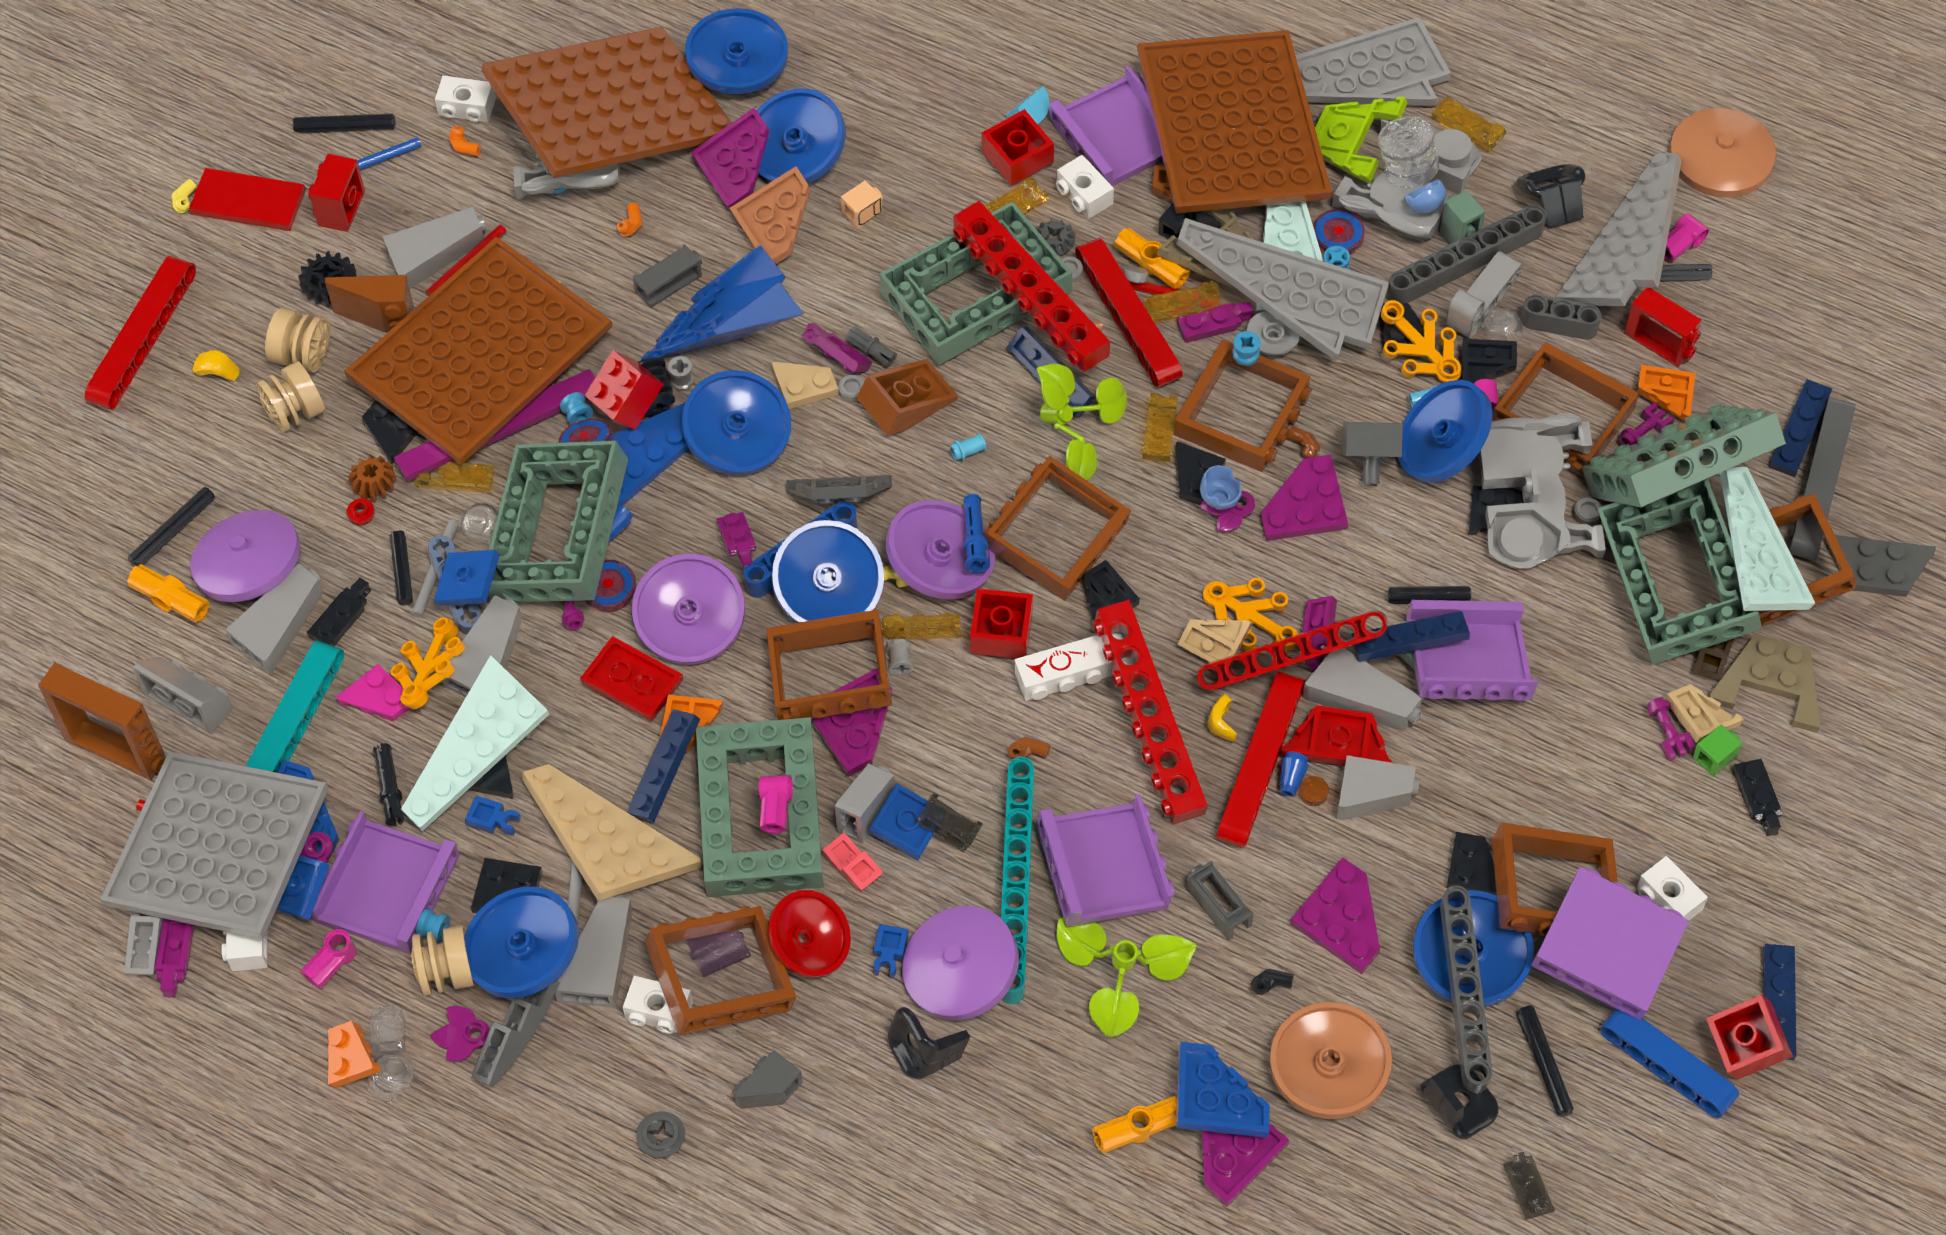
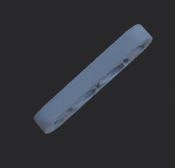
M445 535L433 537L428 545L429 557L439 582L446 559L442 560L441 552L436 550V547L441 545L445 549L446 558L448 553L457 552L452 540ZM477 603L448 605L458 629L468 634L481 615ZM466 608L470 619H473L471 624L464 620L463 610Z

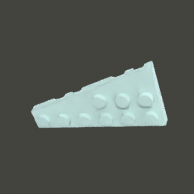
M1306 201L1266 206L1263 243L1323 261ZM1256 303V311L1265 310Z
M1732 467L1721 472L1720 478L1743 610H1809L1815 604V601L1748 467Z
M491 655L401 808L402 812L422 832L549 715L548 710Z

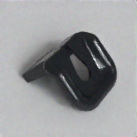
M1562 164L1525 174L1516 180L1518 188L1529 191L1539 199L1540 206L1546 211L1545 223L1548 228L1584 218L1581 185L1585 181V171L1582 167ZM1558 180L1559 183L1557 184L1547 181Z
M901 1007L896 1011L888 1029V1043L893 1055L903 1072L915 1079L925 1078L961 1059L970 1039L967 1030L932 1040L927 1035L914 1012L907 1007ZM910 1034L913 1035L918 1045V1048L922 1054V1057L912 1046L909 1037Z
M1460 1064L1445 1068L1424 1081L1420 1086L1423 1095L1457 1138L1468 1139L1491 1125L1498 1116L1499 1107L1497 1100L1488 1088L1480 1093H1472L1463 1086ZM1475 1071L1470 1072L1473 1080L1482 1081ZM1456 1092H1466L1470 1097V1103L1464 1107L1456 1097Z

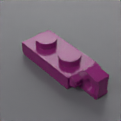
M1250 302L1237 305L1235 303L1224 304L1177 316V323L1185 343L1236 331V327L1242 325V322L1251 320L1253 309Z
M808 323L804 334H802V337L810 345L819 346L823 349L822 353L838 360L842 363V368L850 373L855 374L856 372L868 371L872 364L871 360L837 335L826 332L816 323Z
M730 513L724 517L716 518L729 557L738 555L742 566L753 564L750 553L756 550V545L744 513Z
M1333 596L1307 600L1303 632L1334 622L1337 600ZM1320 633L1313 635L1312 644L1316 648L1323 649L1327 646L1326 636ZM1329 653L1305 660V665L1314 672L1325 659L1324 655Z
M163 918L155 964L156 979L161 981L160 990L163 992V997H176L178 981H184L185 975H187L195 925Z

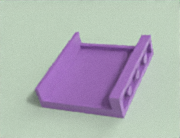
M1129 65L1125 67L1124 78L1066 106H1063L1059 100L1049 103V120L1077 157L1083 155L1111 186L1163 161L1146 87L1141 76L1138 73H1134Z
M1411 600L1406 617L1407 622L1462 611L1470 631L1469 640L1412 651L1420 698L1532 700L1538 679H1531L1520 623L1524 612L1522 602Z
M1140 794L1135 795L1133 803L1055 817L1051 809L1040 811L1036 827L1067 927L1168 908L1171 898L1174 897V887L1172 881L1167 880L1165 858L1162 854L1159 855L1157 834L1150 827L1149 809L1146 804H1143Z
M360 811L356 820H352L348 827V836L344 844H340L336 850L335 862L326 873L323 886L312 912L315 923L333 929H342L348 934L411 955L413 946L412 935H416L419 917L424 909H434L460 856L456 842L445 839L443 844L440 845L368 821L365 813Z
M1579 867L1531 966L1641 1021L1653 1000L1689 920L1683 918L1682 914L1676 910L1665 909L1657 905L1653 899L1644 895L1639 896L1629 891L1625 885L1619 882H1610L1602 878L1593 869Z

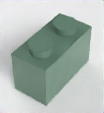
M1467 190L1458 195H1451L1444 203L1440 234L1449 245L1481 230L1483 227L1485 211Z

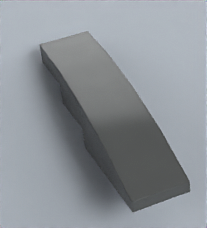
M555 981L545 989L525 996L523 999L513 998L503 1024L493 1022L471 1078L491 1087L499 1081L532 1038L546 1014L560 982Z

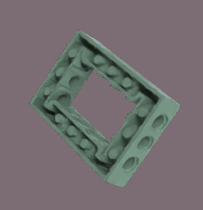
M1013 201L991 213L1066 294L1072 292V272ZM954 234L879 274L880 293L938 365L1030 315L1028 312L1022 311L1013 295L1007 294L1002 286H1000L999 290L984 298L981 296L977 299V302L960 311L958 309L954 311L950 316V325L940 314L939 307L937 305L934 306L925 294L982 263L971 255L963 241L959 242Z
M1724 403L1709 407V412L1705 414H1693L1686 417L1685 422L1682 424H1671L1661 428L1662 432L1659 434L1644 435L1637 439L1638 443L1616 447L1613 454L1593 457L1590 459V464L1581 467L1591 498L1643 507L1786 444L1776 412L1764 411L1763 408L1753 410L1750 407L1738 408L1737 405L1725 406ZM1688 434L1689 440L1684 441L1685 436ZM1664 444V445H1665V450H1664V451H1660L1662 445ZM1639 455H1641L1642 461H1637ZM1679 466V470L1675 472V468Z
M617 441L516 444L489 550H496L500 554L488 593V597L491 600L495 595L502 599L509 598L514 602L595 600L628 463V458ZM583 483L580 497H577L576 500L578 506L575 518L570 524L572 531L569 543L565 545L564 554L569 561L553 562L552 559H547L546 562H528L547 486Z
M1708 478L1643 507L1615 502L1597 508L1652 665L1762 629L1758 611L1743 610L1732 541ZM1691 520L1721 603L1715 605L1710 603L1706 605V608L1687 614L1682 612L1678 614V617L1667 620L1654 580L1651 578L1646 558L1643 556L1638 537Z
M811 717L697 727L703 866L707 897L823 888ZM776 759H785L786 775H791L793 781L792 801H788L791 848L734 853L731 836L733 830L730 815L731 800L728 785L730 780L727 763L740 762V765H746V762L768 760L770 763Z

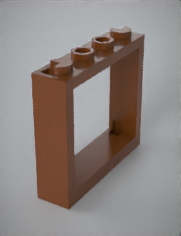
M1221 340L1175 419L1174 435L1263 473L1268 462L1271 463L1275 460L1278 444L1285 442L1289 433L1288 427L1290 423H1296L1300 415L1301 409L1299 407L1302 402L1307 403L1312 391V388L1309 387L1310 376L1259 355L1257 362L1252 365L1238 364L1233 358L1234 344ZM1228 363L1293 389L1261 448L1194 421Z
M1544 342L1494 408L1492 421L1520 418L1510 411L1543 368L1619 409L1620 411L1592 447L1590 453L1585 454L1573 449L1563 451V453L1569 454L1567 459H1563V463H1569L1570 470L1583 474L1581 467L1590 464L1591 458L1603 453L1636 408L1639 393L1551 344Z
M1049 456L1043 464L1040 463L1034 467L1031 473L1032 478L1028 483L1023 481L1016 490L1015 495L1017 496L1012 502L1008 500L1003 505L999 513L1001 516L997 521H990L984 534L989 543V550L1066 601L1084 578V573L1094 566L1127 524L1131 510ZM1047 479H1050L1109 519L1108 523L1063 579L1001 537Z
M1815 493L1810 496L1798 497L1790 504L1782 507H1773L1769 510L1777 527L1813 513L1838 564L1839 572L1807 584L1815 601L1813 606L1857 589L1855 576ZM1727 528L1728 534H1729L1730 539H1731L1730 529ZM1761 610L1758 613L1761 626H1765L1802 610Z
M878 609L767 628L774 702L778 720L809 717L811 719L824 718L831 715L853 713L873 708L878 709L892 705L882 626ZM874 637L880 685L785 700L780 653Z
M54 663L38 686L65 741L151 781L156 773L160 772L166 755L143 704ZM85 711L121 727L124 736L89 720Z
M1501 823L1492 837L1500 928L1517 930V932L1538 933L1546 936L1557 914L1555 911L1518 906L1513 851L1596 863L1598 865V873L1602 878L1610 882H1618L1613 839L1509 823Z
M744 906L733 912H715L708 917L698 919L690 917L669 925L661 923L649 931L645 944L679 1035L789 1012L791 1010L796 994L785 966L772 949L768 933V922L761 906L752 908ZM752 927L775 990L689 1009L666 944Z

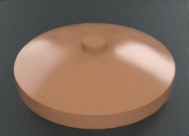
M1728 108L1704 109L1686 117L1675 129L1669 153H1678L1682 160L1679 177L1693 189L1715 197H1738L1755 191L1771 175L1776 159V148L1769 131L1750 115Z
M1322 1002L1303 1007L1290 1015L1282 1023L1272 1042L1270 1068L1276 1087L1292 1106L1314 1117L1342 1119L1365 1111L1383 1094L1391 1074L1392 1053L1384 1031L1371 1016L1351 1005L1337 1002Z

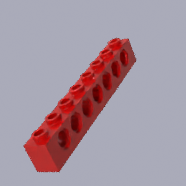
M980 201L975 202L953 216L954 228L952 230L955 238L959 242L963 241L971 255L985 265V269L990 276H995L1001 282V286L1007 294L1013 295L1022 311L1028 312L1033 317L1036 326L1048 333L1052 343L1066 353L1072 365H1077L1085 372L1110 356V340Z
M1130 600L1097 609L1096 618L1093 620L1094 631L1097 637H1102L1104 642L1102 650L1105 660L1107 662L1111 661L1114 671H1112L1114 684L1117 688L1121 687L1124 696L1121 697L1125 712L1131 713L1134 721L1131 723L1134 737L1136 739L1140 738L1143 745L1141 755L1145 765L1150 764L1152 769V785L1155 791L1160 790L1163 798L1160 804L1164 816L1170 817L1172 825L1205 815L1208 804ZM1121 632L1126 638L1119 640L1114 638L1112 634ZM1125 657H1130L1134 659L1136 663L1133 665H1127L1122 661V659ZM1138 682L1143 684L1145 689L1138 691L1131 685ZM1150 708L1155 712V715L1145 716L1141 710ZM1160 734L1165 740L1163 742H1155L1151 735ZM1166 759L1171 760L1175 766L1173 768H1165L1160 762ZM1177 785L1182 787L1185 792L1183 794H1175L1170 788Z

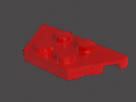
M1315 705L1308 714L1307 720L1300 724L1288 744L1285 743L1281 755L1285 757L1286 752H1297L1305 755L1310 761L1343 766L1346 764L1347 756L1393 763L1387 755L1382 735L1377 730V723L1373 713Z

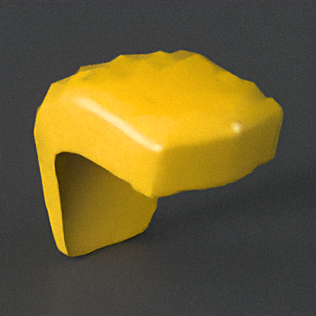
M210 350L199 354L194 361L192 369L199 376L214 374L229 381H235L240 373L239 367L225 353L217 350Z
M1223 694L1216 701V704L1213 705L1207 724L1210 733L1227 741L1234 742L1237 733L1222 719L1229 710L1232 699Z

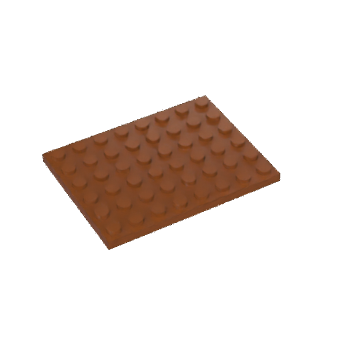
M663 27L483 63L481 72L554 178L702 145L731 124V121L706 86L701 84L692 75L685 57Z
M1289 30L1138 44L1139 61L1176 213L1331 199L1332 190Z
M495 237L344 372L349 380L462 465L613 326L609 318L501 239Z

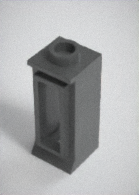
M683 244V249L677 250L642 272L641 275H633L635 292L650 308L702 276V260L695 250L691 251Z
M1212 861L1205 865H1197L1189 872L1186 889L1228 941L1233 938L1234 928L1239 924L1243 923L1247 929L1252 926L1254 913L1247 908L1214 867ZM1210 879L1234 909L1233 912L1227 914L1204 886L1203 883Z

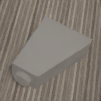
M1347 756L1337 820H1346L1409 806L1411 795L1417 796L1420 778H1414L1416 767Z
M868 764L837 801L835 814L838 833H845L849 838L862 844L864 843L869 834L870 826L895 786L894 775L888 769Z

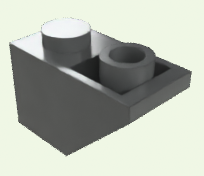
M773 1050L768 1057L763 1056L757 1062L754 1068L755 1071L748 1079L743 1078L737 1084L734 1091L736 1106L744 1109L783 1105L803 1083L801 1070Z

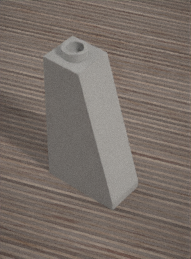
M470 207L383 236V241L395 274L406 275L409 288L411 289L473 249L484 239L482 231L486 230L482 215L477 216L474 208Z
M297 564L280 584L266 592L225 629L230 643L268 675L275 670L323 594L319 575L313 569L309 568L307 570L301 564Z
M496 595L492 598L462 641L465 645L464 651L449 660L454 665L455 671L450 677L442 680L444 687L466 697L490 655L505 670L507 669L522 623L519 606L509 598L502 599Z
M1345 648L1330 652L1304 684L1303 698L1327 707L1373 713L1377 723L1404 731L1410 723L1414 725L1423 712L1420 709L1422 698L1418 694L1365 661L1359 662L1357 656Z
M616 895L597 902L578 939L577 949L571 963L557 979L560 982L555 993L557 1002L616 1008L633 913L630 899Z

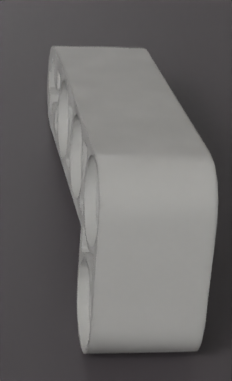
M1501 251L1497 252L1469 290L1465 292L1460 289L1455 294L1449 306L1446 326L1471 339L1517 280L1523 269V263Z

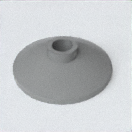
M1266 310L1253 316L1247 326V331H1251L1259 336L1261 341L1259 350L1266 355L1286 354L1293 350L1300 340L1299 334L1280 320L1275 319Z

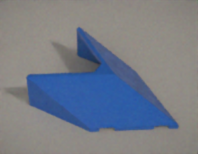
M759 245L696 292L691 298L694 304L688 311H680L656 340L657 344L651 351H647L641 360L666 358L732 342L804 313L781 285L786 278L763 247Z

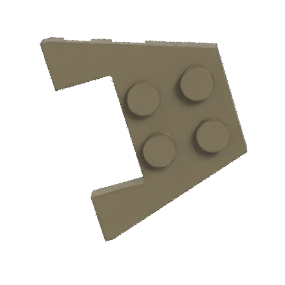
M1227 209L1203 211V213L1215 217L1221 223V230L1255 240L1248 230L1243 231L1236 222L1237 216L1233 211L1229 212ZM1174 235L1159 247L1157 255L1234 288L1230 283L1177 245L1178 238Z
M1754 634L1710 693L1709 697L1720 702L1722 707L1733 709L1739 686L1742 685L1798 701L1792 726L1818 733L1820 718L1811 649Z

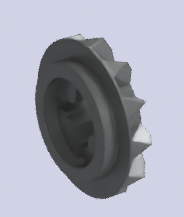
M1051 218L1049 222H1041L1040 226L1035 228L1058 256L1067 253L1074 246L1075 233L1071 225L1064 224L1063 220L1055 222ZM1050 233L1053 235L1059 234V240L1054 237L1050 238Z
M664 1111L654 1112L646 1116L639 1124L636 1135L637 1142L644 1154L647 1153L655 1159L658 1157L669 1158L671 1154L679 1152L681 1145L685 1142V1128L682 1121L676 1115ZM664 1126L666 1135L669 1138H663L660 1145H658L657 1138L653 1135L659 1134Z

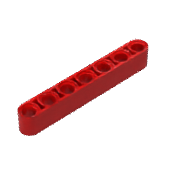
M1097 238L1075 247L1076 258L1082 262L1083 271L1155 387L1158 388L1182 378L1183 372L1178 359L1102 238Z
M167 256L89 381L84 395L86 402L113 410L118 405L191 285L196 274V265L194 263L173 256Z
M1371 610L1209 662L1198 671V683L1207 690L1217 689L1379 637L1387 629V617L1381 611ZM1371 616L1379 617L1382 621V628L1378 631H1371L1367 627V619ZM1343 625L1353 627L1355 630L1354 638L1351 640L1341 638L1339 634L1340 627ZM1320 633L1326 636L1327 646L1323 649L1316 648L1312 644L1313 635ZM1290 642L1296 643L1300 648L1299 656L1289 657L1285 652V645ZM1262 651L1269 652L1273 657L1272 664L1269 666L1261 665L1258 661V654ZM1241 660L1246 667L1245 673L1242 675L1233 673L1231 670L1232 661ZM1211 668L1217 671L1219 678L1216 683L1211 684L1205 680L1204 671Z
M1277 671L1222 817L1217 840L1242 848L1246 847L1300 701L1305 679Z

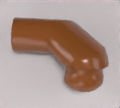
M1294 426L1290 428L1287 438L1305 446L1302 455L1308 458L1316 457L1317 451L1320 452V445L1315 436Z
M1023 737L1009 746L1008 754L1011 759L1021 756L1027 757L1031 754L1047 758L1051 744Z

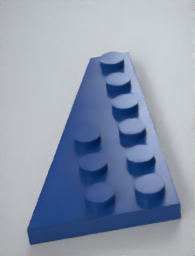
M685 403L640 422L636 430L628 427L602 440L617 441L628 458L618 500L619 504L624 506L689 450L682 432V413Z

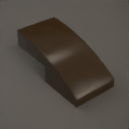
M1734 638L1700 649L1693 674L1719 682L1722 678Z

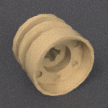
M283 307L277 309L269 323L266 334L265 354L267 360L283 366H288L298 361L306 371H318L323 364L329 347L330 324L328 319L322 316L315 317L309 313L302 316V313Z
M298 361L281 369L284 382L281 383L273 374L268 376L271 388L263 379L256 382L260 401L265 412L283 433L290 430L287 417L294 426L300 425L298 411H301L307 419H311L325 411L323 401L315 384Z
M463 925L443 929V943L437 944L432 931L427 932L428 946H424L421 934L412 935V964L416 981H418L424 996L432 995L431 981L436 982L439 993L444 992V978L449 977L455 990L475 986L466 953L465 929Z

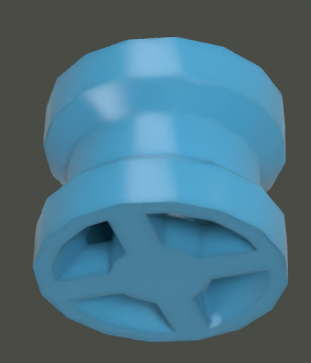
M1331 246L1324 252L1323 260L1326 263L1349 269L1350 254L1342 246Z
M1243 331L1235 336L1233 358L1238 364L1248 366L1254 364L1259 359L1261 341L1257 334L1251 331Z
M581 392L567 395L559 405L561 411L567 414V420L572 426L577 423L580 426V422L589 421L594 413L592 407L586 404V398Z
M424 909L417 923L416 934H421V937L424 938L427 936V932L432 931L437 943H441L443 941V929L449 928L450 916L443 913L437 915L432 909Z

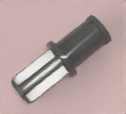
M853 326L848 331L847 340L862 349L866 356H872L887 368L893 364V361L890 359L893 358L895 360L897 353L881 344L879 338H872L856 326Z

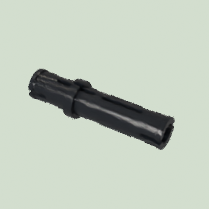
M381 743L382 751L379 750L378 745L373 747L381 789L379 800L384 806L386 824L397 826L395 818L398 819L399 824L404 822L400 802L403 797L397 785L391 745Z

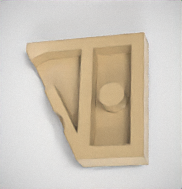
M772 362V370L789 409L839 395V389L830 367Z
M1190 619L1177 645L1209 662L1222 659L1239 652L1253 622L1244 620Z
M1692 684L1668 693L1664 699L1669 702L1670 708L1696 744L1721 724L1727 730H1731L1740 726L1744 720L1739 714L1733 717L1722 710L1720 702L1707 697Z

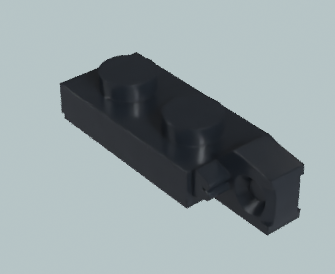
M359 578L350 589L346 587L343 592H340L307 631L308 637L314 641L318 640L335 646L365 611L366 597L371 592L369 582Z
M1762 758L1734 764L1733 773L1751 820L1754 819L1756 823H1762L1767 837L1777 835L1779 828H1781L1778 819L1782 816L1781 807Z

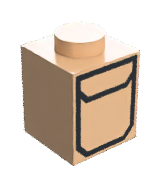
M863 181L841 196L842 213L857 228H860L883 212L881 192L876 187L872 188L866 181Z

